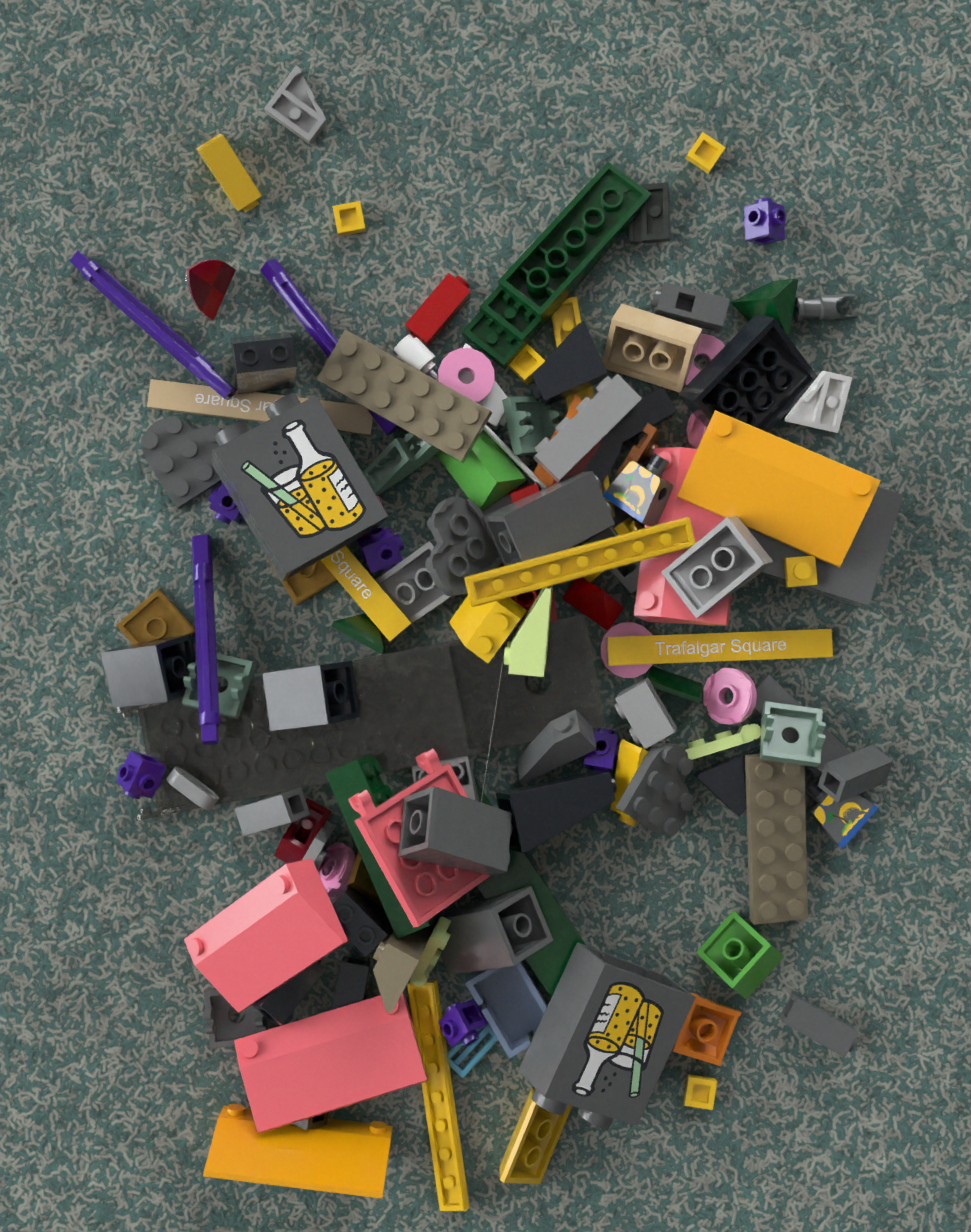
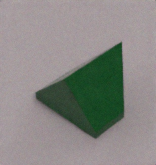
M798 280L772 281L730 303L748 322L756 314L775 318L787 336H789Z

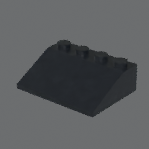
M756 314L694 377L678 396L706 427H708L716 410L765 432H769L798 402L817 378V374L775 318Z

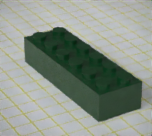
M367 754L325 773L397 939L430 926L440 912L422 925L413 928L355 823V820L360 818L361 815L350 805L348 800L350 797L367 790L375 807L393 797L390 787L387 784L384 785L380 777L382 769L378 760L372 758L371 754Z

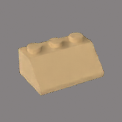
M621 304L611 320L603 356L604 366L608 370L680 393L683 390L695 357L702 329Z

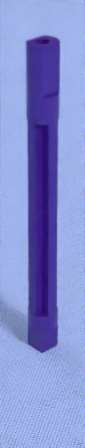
M80 251L74 254L69 262L81 271V275L201 382L205 381L224 399L230 400L234 396L237 389L215 371V367L95 260L91 261Z
M276 259L266 261L260 271L329 358L338 343L337 338L296 287ZM367 409L387 436L399 428V426Z
M206 534L192 536L199 727H201L202 743L210 745L219 744L218 726H220L212 541L211 536Z

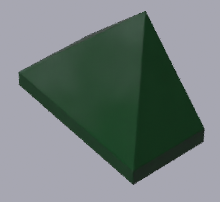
M366 613L336 620L332 623L331 626L380 654L384 653L385 646L381 631Z

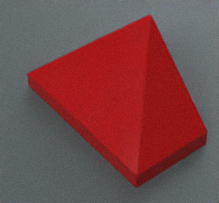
M583 578L575 579L562 598L607 631L624 609L605 591Z

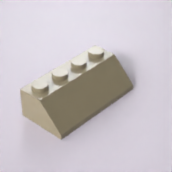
M390 926L388 935L380 942L373 956L374 959L378 960L373 972L385 1010L389 1013L393 1012L420 961L431 935L429 927L397 939L392 926Z

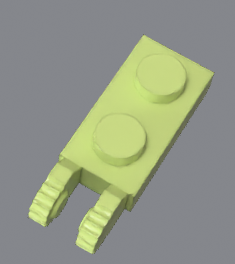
M755 723L739 727L735 735H732L731 730L714 735L716 740L705 743L704 738L687 743L689 749L685 751L688 754V758L693 760L760 738L761 726Z
M443 916L439 918L431 933L420 961L410 978V982L414 986L421 987L425 985L429 978V973L437 963L442 952L438 948L444 950L451 934L446 932L451 921Z

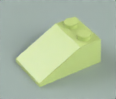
M553 585L542 588L516 630L512 642L507 641L504 665H509L508 674L544 677L547 663Z

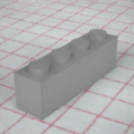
M618 374L613 379L607 376L596 387L599 392L592 399L587 396L575 408L578 413L571 420L565 417L556 426L555 430L558 433L551 440L545 437L534 448L538 453L533 459L557 483L642 399Z

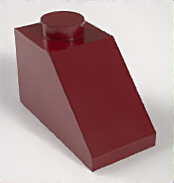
M309 798L306 799L310 815L293 821L290 824L274 854L276 858L287 864L302 861L314 838L332 812Z

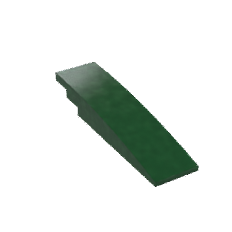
M607 162L498 280V287L480 305V312L462 330V336L505 370L585 279L644 207L652 194L610 162Z
M475 780L479 802H481L483 790ZM484 793L482 803L493 806ZM509 850L510 863L507 872L490 876L478 884L477 887L485 899L521 888L532 887L553 941L525 959L552 998L577 942L586 944L526 853Z

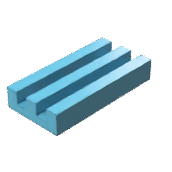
M489 1024L478 1034L480 1038L467 1046L454 1061L451 1057L461 1048L463 1043L451 1047L447 1051L449 1066L462 1078L498 1041ZM489 1032L492 1037L463 1068L458 1066Z

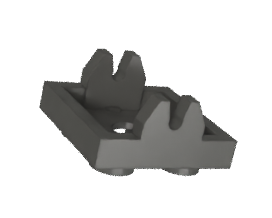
M216 988L204 990L205 1008L203 1019H206L205 1032L207 1035L209 1034L210 1049L235 1046L234 1040L268 1030L266 1017L254 1008L253 1005L244 1010V1020L234 1022L229 1017V1010L232 1006Z

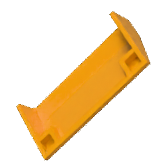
M715 410L677 498L723 518L738 516L747 528L840 568L881 480Z
M241 1104L224 1105L217 1120L203 1177L382 1199L393 1126H388L381 1121L364 1123L328 1118L327 1125L310 1130L289 1124L259 1134L251 1108H245Z

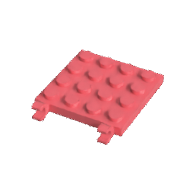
M434 749L423 752L415 757L420 768L426 771L428 775L379 806H374L367 790L357 793L348 799L352 808L361 815L360 818L355 820V823L413 928L422 925L490 877V875L398 857L404 797L434 786L468 798L449 763L441 765Z

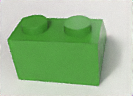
M735 911L725 919L696 952L732 989L745 999L754 992L784 958L777 949Z

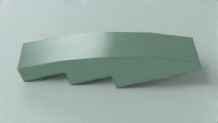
M408 433L404 438L396 437L362 473L375 495L378 496L422 466L440 450Z

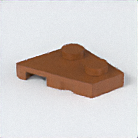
M647 423L643 429L645 435L637 446L634 445L615 475L616 478L629 462L635 461L642 465L646 459L649 461L652 459L654 448H659L657 445L658 431L655 427Z

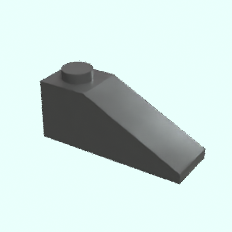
M576 709L550 721L519 755L517 766L519 780L522 784L597 749L593 727Z

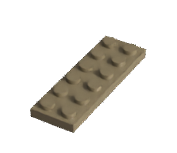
M344 330L317 377V380L462 463L466 460L492 415L491 410L347 330Z
M760 754L745 755L750 922L753 925L808 919L804 765L760 759Z

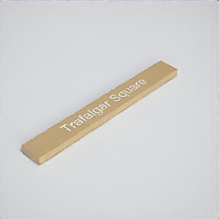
M151 379L147 407L150 409L265 423L270 420L265 411L266 408L284 397V395L259 392L238 395L237 390L230 400H226L210 386ZM298 397L301 403L308 400V398ZM320 400L338 432L371 436L373 417L365 407L357 404Z

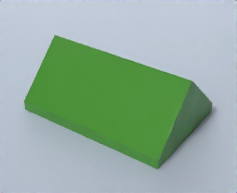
M482 430L464 463L441 450L435 454L465 495L481 511H484L526 481V478L505 451L484 430Z

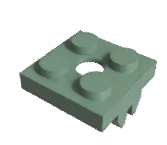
M534 396L508 397L503 399L504 414L514 456L537 454L538 452L534 448L545 437L550 440L558 425L556 420L563 416V412L555 409L550 410L549 405L544 407L542 401H536ZM526 420L532 425H524V421Z
M217 653L218 678L224 677L228 681L227 689L219 693L220 715L239 719L256 666L254 662ZM196 658L195 663L188 664L189 677L184 676L183 679L186 691L182 704L199 709Z
M765 701L762 707L760 759L818 767L821 763V748L825 741L823 731L826 723L822 722L823 709ZM786 728L794 729L798 733V741L795 743L786 742L782 737V731Z

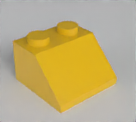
M467 596L449 623L464 646L489 663L527 613V610L510 597L472 607L469 596Z

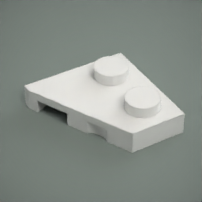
M821 371L786 415L784 421L838 433L852 377Z

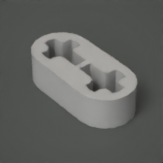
M175 766L166 778L170 785L205 810L210 811L219 799L216 793L180 767Z

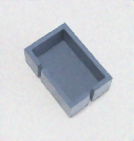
M523 960L514 966L472 971L467 974L465 984L478 1006L481 1005L482 1013L509 1059L527 1049L531 1044L529 1032L533 1030L535 1035L548 1007V1003Z

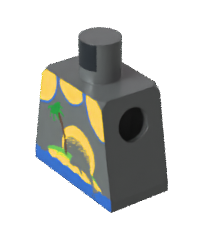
M657 454L653 455L647 467L635 461L629 462L604 492L603 497L639 522L650 527L657 525L673 490V485L661 477L670 462Z
M813 779L805 788V793L814 800V803L807 811L836 846L843 849L878 807L860 795L838 803L818 787V780Z

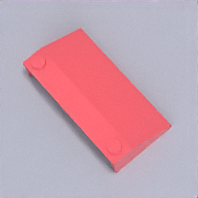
M683 447L654 448L653 455L657 454L670 462L661 477L673 485V490L658 524L690 517L695 543H697L725 519L677 498L697 449ZM689 548L640 561L634 616L646 622L728 626L732 594L696 619L661 573Z
M312 858L285 864L184 939L195 967L238 1013L244 1011L348 942Z
M404 992L392 1013L385 1010L382 997L379 995L234 1040L240 1072L259 1134L428 1081Z

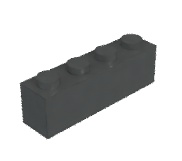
M764 675L755 684L757 699L751 716L755 719L759 716L762 718V707L765 701L796 706L802 705L770 675ZM786 728L782 731V737L786 742L795 743L798 741V733L794 729ZM826 728L823 731L825 741L821 748L820 765L818 767L805 766L817 778L821 776L826 763L851 753Z

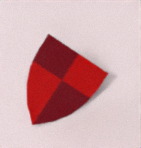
M215 259L197 262L187 268L185 273V283L189 287L195 306L204 316L213 321L236 271L229 264Z

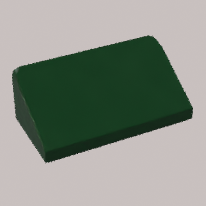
M654 666L648 669L645 679L649 678L655 690L698 704L701 702L702 683Z

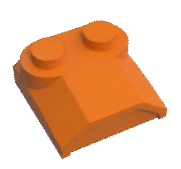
M691 993L696 998L672 1051L721 1066L741 1012L704 999L696 993Z

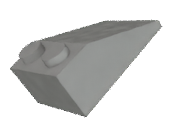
M731 516L725 518L661 573L697 619L751 581L772 564L773 560L738 516Z
M435 538L375 580L412 624L454 597L446 596L435 585L425 565L426 559L431 555V551L437 544Z

